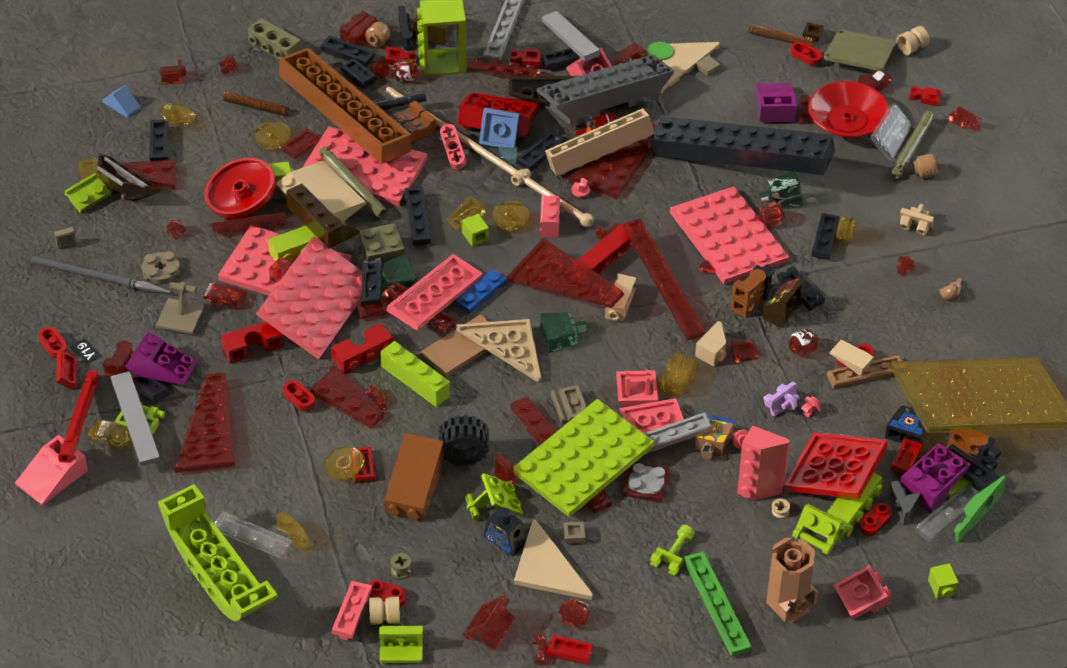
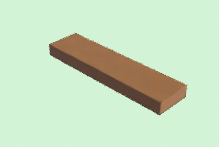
M900 355L872 361L871 365L861 376L849 367H843L827 371V377L833 389L905 374L906 367Z

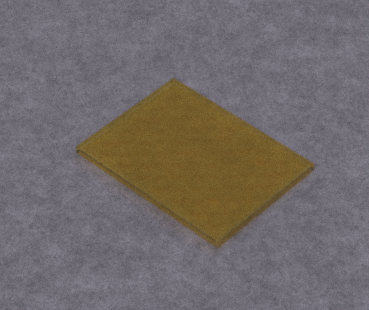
M1037 357L891 361L890 368L927 433L1067 428V402Z

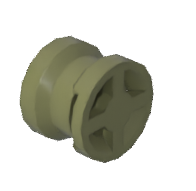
M405 553L395 554L391 558V574L397 579L408 578L412 572L410 556Z

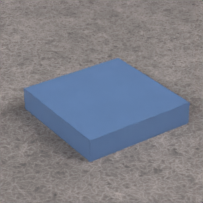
M484 108L479 144L514 150L520 113Z

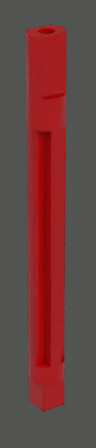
M89 370L84 380L58 455L60 462L71 463L98 385V371Z

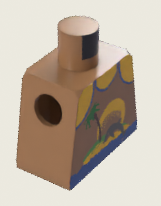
M707 415L713 431L696 436L695 449L701 451L700 455L702 458L711 459L713 454H723L732 438V433H734L735 420Z

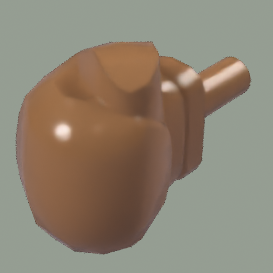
M958 278L955 282L940 289V295L947 301L957 298L962 288V279Z

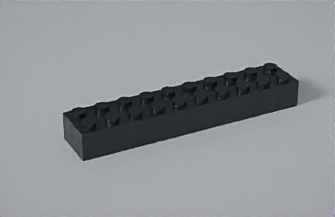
M664 116L659 120L654 130L655 133L650 138L653 156L825 175L835 153L833 135Z

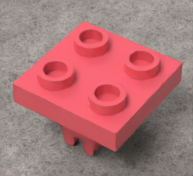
M617 371L619 406H635L658 402L655 371Z

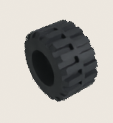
M468 415L455 416V418L451 417L448 421H444L442 426H440L439 440L444 441V460H448L451 464L456 463V465L461 464L465 466L476 464L477 461L481 462L488 455L489 428H487L486 423H483V420L476 419L474 416L468 417Z

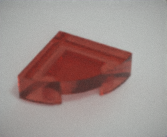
M709 260L699 265V270L703 273H716V269Z

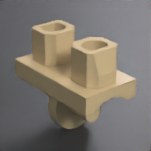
M919 204L918 208L911 207L910 210L902 208L900 212V228L910 230L911 224L918 226L916 232L925 236L929 229L932 230L934 226V217L928 216L929 211L923 210L924 204Z

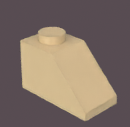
M720 321L696 343L695 356L712 366H715L719 361H723L727 354L726 339Z

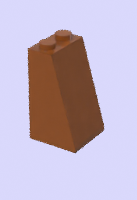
M408 433L404 434L384 499L385 513L424 521L444 468V441Z

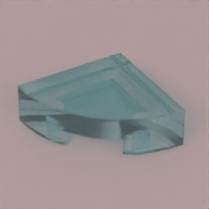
M499 147V156L510 164H516L517 147Z

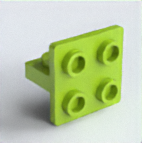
M422 626L380 627V663L422 662Z

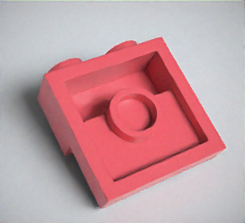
M870 565L834 584L837 593L853 620L870 610L874 614L891 604L889 600L892 597L887 586H881L882 577L878 570L873 572Z

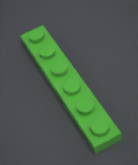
M704 552L685 556L684 563L731 657L751 652V645Z

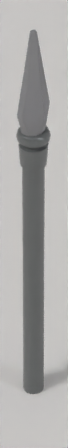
M32 257V263L121 284L131 289L137 288L142 291L171 293L145 281H138L136 278L120 277L46 258Z

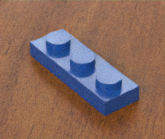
M492 269L455 300V305L468 314L472 313L507 283V278Z

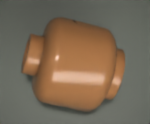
M382 22L374 23L365 33L367 42L377 48L382 47L391 36L389 27Z
M934 154L918 156L916 161H914L916 176L919 175L921 179L936 177L938 170L941 169L940 161L935 159Z

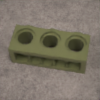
M262 18L247 29L249 43L278 59L301 51L300 39Z

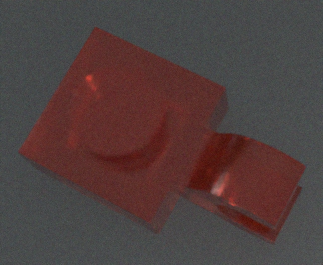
M801 95L802 101H800V107H797L796 111L798 123L815 124L809 114V95Z
M959 106L949 115L948 121L961 128L967 126L971 130L977 131L980 128L977 124L981 119Z

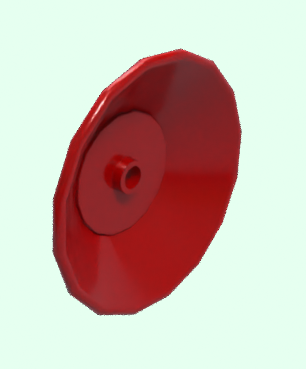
M838 81L828 83L814 92L809 100V114L814 123L826 132L840 137L858 138L871 135L883 128L889 118V105L884 96L871 86L854 81Z

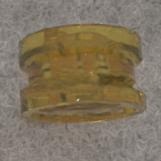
M841 216L836 240L841 241L843 239L848 243L852 242L857 218L852 217L849 219L847 216Z

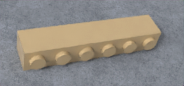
M642 108L550 148L545 152L551 170L556 176L564 175L574 168H580L590 161L598 160L606 154L614 153L622 147H627L638 140L646 139L655 132L649 114Z

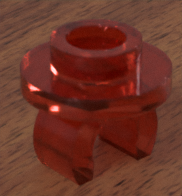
M227 55L225 60L219 62V65L222 67L220 71L223 74L237 70L236 66L238 65L234 57Z
M383 60L377 61L374 66L370 67L371 71L379 78H384L389 73V65Z
M180 219L177 221L172 220L166 226L168 228L166 233H171L175 240L180 237L177 231H180L182 234H185L187 231L183 225H180Z
M900 256L898 258L899 264L896 267L898 274L904 276L908 270L912 271L915 268L914 261L909 256Z

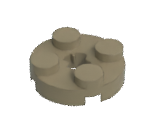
M171 251L147 254L144 257L142 263L143 277L146 280L147 278L152 280L154 284L170 283L173 281V277L178 276L180 273L179 261Z

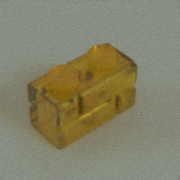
M678 352L674 355L673 359L669 358L666 364V371H662L658 378L661 392L678 398L682 397L696 372L697 360L689 356L686 357Z

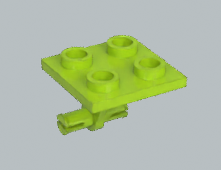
M483 473L481 477L486 490L475 500L473 494L465 496L468 504L467 510L471 513L474 521L481 518L478 509L490 503L496 508H509L512 514L520 517L523 515L520 501L515 493V487L510 482L500 480L495 476Z

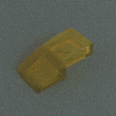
M96 158L78 161L81 181L93 173H96V176L100 179L96 169Z
M96 420L87 433L91 440H107L110 446H126L131 438L127 426L104 420Z
M281 511L276 516L278 529L289 535L290 544L306 552L308 550V539L305 531L292 517Z

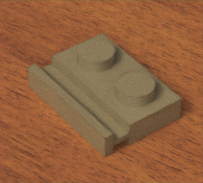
M578 385L562 388L556 392L554 390L551 391V398L561 424L572 420L586 408Z

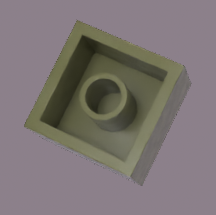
M395 223L359 230V247L364 260L374 261L376 258L382 257L384 262L383 269L405 264L404 247Z

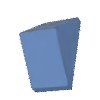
M126 85L115 90L102 100L103 103L127 118L140 109V105Z

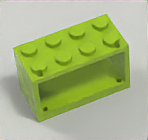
M420 0V8H417L418 19L420 18L417 21L418 32H421L418 34V45H421L418 48V56L422 58L420 59V69L424 70L425 77L466 73V19L463 1ZM455 24L456 48L428 50L427 26Z

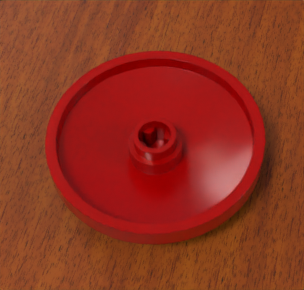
M249 157L233 160L220 167L208 180L204 194L206 203L214 214L222 218L235 219L248 216L262 208L270 200L275 191L276 177L269 164L261 159Z

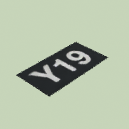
M85 338L71 345L87 364L101 357Z

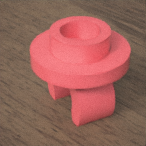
M582 177L581 183L575 182L572 186V194L576 197L588 196L590 193L588 181Z
M806 397L804 399L806 403L801 409L806 417H811L814 411H821V403L815 397Z
M739 430L736 433H732L733 444L736 448L742 449V442L748 434L747 430Z

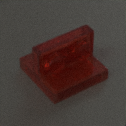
M503 595L482 604L462 635L467 640L478 637L491 650L496 649L516 619L506 609L510 599Z

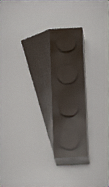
M509 76V95L550 104L548 100L537 92V88L576 76Z
M302 183L286 190L287 207L328 248L360 234L359 230L333 215Z

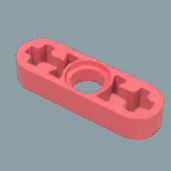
M446 124L440 129V134L451 167L455 170H460L466 166V158L455 126ZM447 132H451L452 138H448ZM452 144L458 145L454 150L449 149V146ZM456 155L459 157V162H456Z

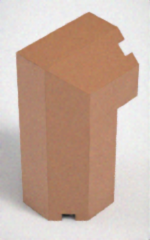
M785 538L773 545L766 603L784 622L795 623L805 617L810 612L807 608L810 604L814 607L818 599V591L811 585L815 550L802 539H798L797 542L792 541V538Z

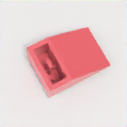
M59 435L41 448L15 482L19 488L42 506L88 471L86 457L77 449L71 463H64L58 460V455L64 441Z

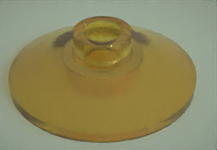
M172 103L165 104L160 108V115L174 125L190 124L195 120V113L186 106Z
M351 446L337 448L327 456L324 463L325 471L333 479H349L361 470L364 463L363 455L357 448Z

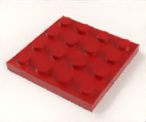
M814 432L784 484L785 491L860 499L888 447L887 440Z

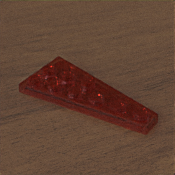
M652 123V126H653V129H654V130H655V128H656L657 125ZM652 135L646 139L638 140L630 146L622 147L614 153L606 154L598 160L590 161L569 176L568 182L572 184L575 182L581 183V178L583 177L588 181L590 190L618 200L651 151L650 138Z
M544 238L506 277L507 281L609 308H613L624 296L621 289Z

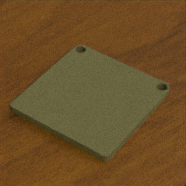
M838 30L824 54V59L882 71L896 46V41Z

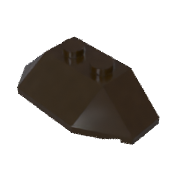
M99 154L96 169L102 181L108 184L110 190L121 193L120 196L125 200H141L160 193L161 189L113 157Z

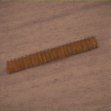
M750 23L747 31L760 36L765 35V37L781 39V41L786 40L789 43L803 42L804 36L800 35L799 37V34L796 38V34L792 33L791 35L790 32L788 36V32L784 31L783 34L782 30L780 35V30L775 32V29L771 28L770 30L769 27L767 31V27L763 26L762 28V25L759 29V25L755 24L754 27V23ZM806 36V37H805V40H804V43L807 44V45H808V43H809V46L812 47L813 44H814L815 38H813V42H812V37H811V38L808 37V39H807V36Z
M224 91L223 99H221L284 116L289 112V106H281V104H273V102L265 100L260 101L257 98L234 94V92L229 93V91Z

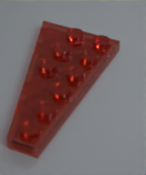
M225 372L205 375L200 396L195 405V412L191 417L184 438L185 442L179 453L178 463L175 465V473L235 466Z

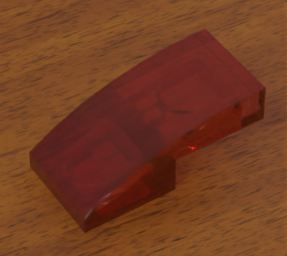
M210 282L203 298L217 305L225 302L240 309L247 291L227 284Z

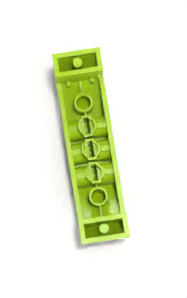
M195 484L158 501L166 527L180 555L224 615L233 621H238L277 600L278 594L269 582L265 581L259 584L208 516L205 498Z

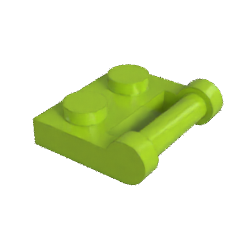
M806 504L792 537L797 540L799 538L805 540L807 543L821 549L822 553L829 555L834 547L843 521L810 504ZM807 527L828 538L827 542L825 543L804 532V528Z

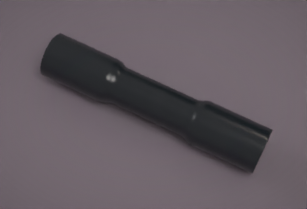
M425 91L373 103L385 111L394 107L408 105L413 101L418 103L425 102L427 97Z

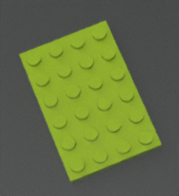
M596 399L514 466L512 470L517 477L565 515L571 517L652 449L654 441L600 400Z

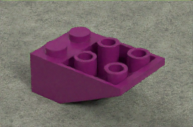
M755 83L759 122H795L797 105L795 93L790 83Z
M147 331L125 367L144 378L184 385L197 361L176 349L173 345L163 341L157 335Z
M938 443L901 477L900 485L905 489L907 495L920 493L919 506L932 513L947 498L971 464Z

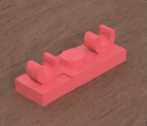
M351 581L332 628V634L338 635L339 639L348 641L349 638H353L372 591V585Z

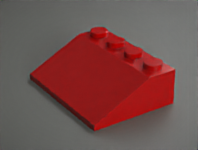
M470 92L460 103L457 125H461L465 129L479 128L481 131L484 108L520 113L517 137L524 138L531 132L540 103Z

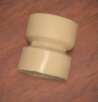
M917 26L897 37L898 48L904 55H910L917 50L927 47L930 43L928 32L922 26Z
M379 597L369 598L370 625H380L384 620L388 624H400L399 597H387L385 601Z

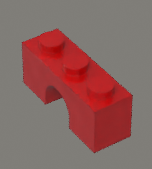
M266 321L221 335L222 349L230 364L247 359V347L253 344L263 346L266 352L284 347L283 334Z
M381 323L364 331V345H354L347 339L331 347L332 360L344 374L380 357L381 351L393 342L392 335Z

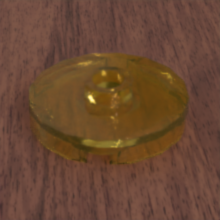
M272 121L264 122L255 130L256 143L264 149H280L285 147L291 139L289 127L279 121L277 123H272Z
M504 201L500 206L494 208V224L502 230L518 231L529 222V210L527 207L522 206L520 202Z

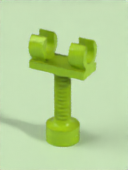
M681 525L677 531L678 538L669 552L657 547L656 552L651 556V565L658 567L663 560L670 564L668 573L674 576L677 575L682 567L683 558L676 556L684 542H690L695 535V531L688 525Z

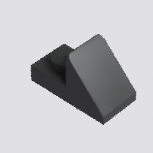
M894 481L890 483L888 495L902 524L907 525L919 505L920 493L907 495L899 481Z

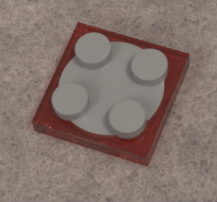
M635 462L629 467L623 496L662 503L670 475V468Z

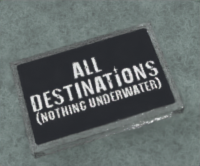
M895 103L889 107L870 138L890 164H894L915 128Z

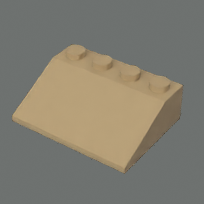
M324 161L289 172L276 183L282 197L286 200V190L302 183L333 215H336L343 221L366 204Z

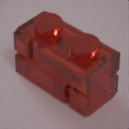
M362 10L359 14L352 16L347 24H343L340 27V39L358 46L366 40L365 33L367 29L378 22L377 18Z

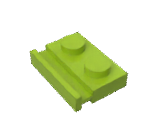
M96 173L65 190V195L68 196L70 202L79 213L107 198L111 193L105 184L98 179Z

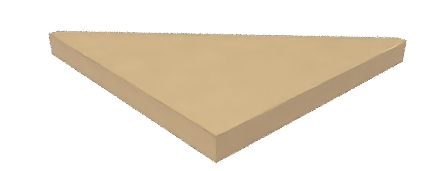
M719 42L669 44L673 48V55L661 61L672 68L674 74L659 91V94H662L667 87H671L679 81L682 75H686L694 69L696 62L708 55L710 56L711 52L719 49Z
M530 319L457 325L456 329L459 333L538 383L541 382L542 378Z
M533 519L515 575L514 585L592 600V592L539 523Z

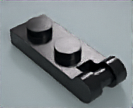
M398 6L402 46L405 51H411L413 49V34L411 24H408L410 23L409 13H406L405 6Z
M382 257L376 258L374 261L363 260L361 302L364 306L382 303L384 268Z
M794 266L788 268L786 272L782 271L777 274V279L781 284L790 281L789 278L792 280L803 278ZM804 279L801 303L811 311L823 304L825 297Z

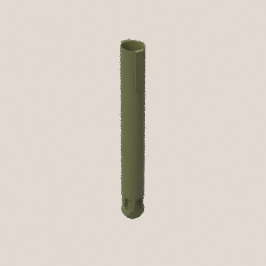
M926 111L890 172L893 179H900L935 118L934 112Z
M322 147L319 150V155L323 157L324 161L366 202V206L378 218H383L387 212L383 205L328 147Z

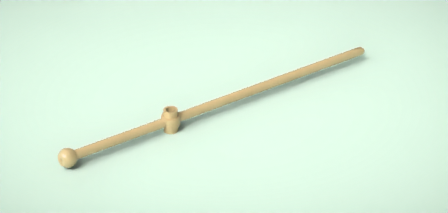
M392 87L386 88V92L394 98L404 96ZM431 114L436 119V126L442 128L446 125L445 122ZM457 131L462 143L511 174V180L514 185L526 184L543 196H556L530 179L532 174L529 169L516 170ZM560 198V207L578 218L583 227L592 226L594 217L591 214H583Z

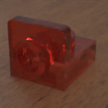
M182 59L178 60V66L160 67L162 85L183 84V76H186V66H182Z

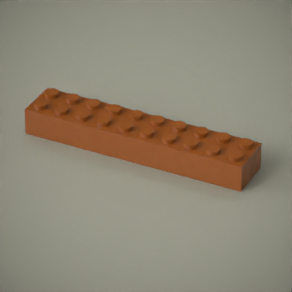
M306 48L279 58V76L379 163L383 164L411 152V134L311 49Z

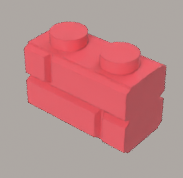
M544 195L542 196L540 236L557 238L559 237L560 197Z

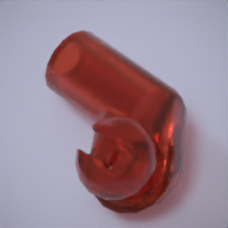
M614 223L608 230H605L603 226L597 227L595 229L596 237L604 239L620 224Z
M370 385L366 388V395H369V398L373 396L376 398L377 409H386V394L376 385Z
M535 633L532 639V643L538 645L535 663L542 666L545 664L547 657V639L544 634Z

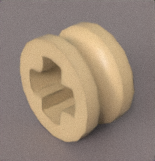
M785 499L773 501L772 514L777 518L787 517L790 513L789 502Z

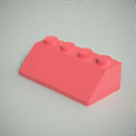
M752 425L742 442L737 494L757 501L783 493L790 444L789 439Z

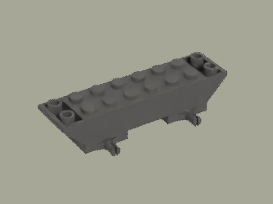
M648 55L647 57L620 63L616 66L576 76L568 80L548 84L537 88V92L550 102V109L569 125L585 123L591 128L595 126V122L592 119L600 115V110L625 104L628 108L642 105L647 110H651L653 104L650 101L658 98V92L672 77L674 70L657 56Z

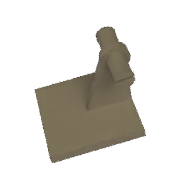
M170 282L169 290L179 291L180 297L179 300L167 299L156 328L193 335L205 308L203 304L187 301V293L196 294L197 286L187 285L185 282H181V284Z

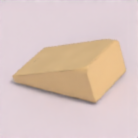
M840 340L829 353L860 376L871 365L874 358L869 353L843 340Z

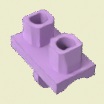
M791 382L788 385L781 384L778 386L776 394L764 396L765 406L770 408L772 416L776 417L787 408L789 410L797 408V401L800 398L796 391L797 384L795 382Z

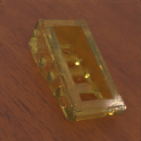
M469 196L446 219V222L458 231H461L463 219L460 216L462 215L465 219L476 214L481 216L486 212L485 207L477 199ZM457 219L461 223L458 225L454 220Z

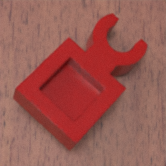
M387 47L385 64L403 66V63H406L409 66H415L416 53H404V49Z
M524 49L523 52L511 50L510 63L517 64L522 62V66L539 67L541 50Z
M912 86L909 99H920L922 104L938 107L942 90L924 87V90L917 86Z

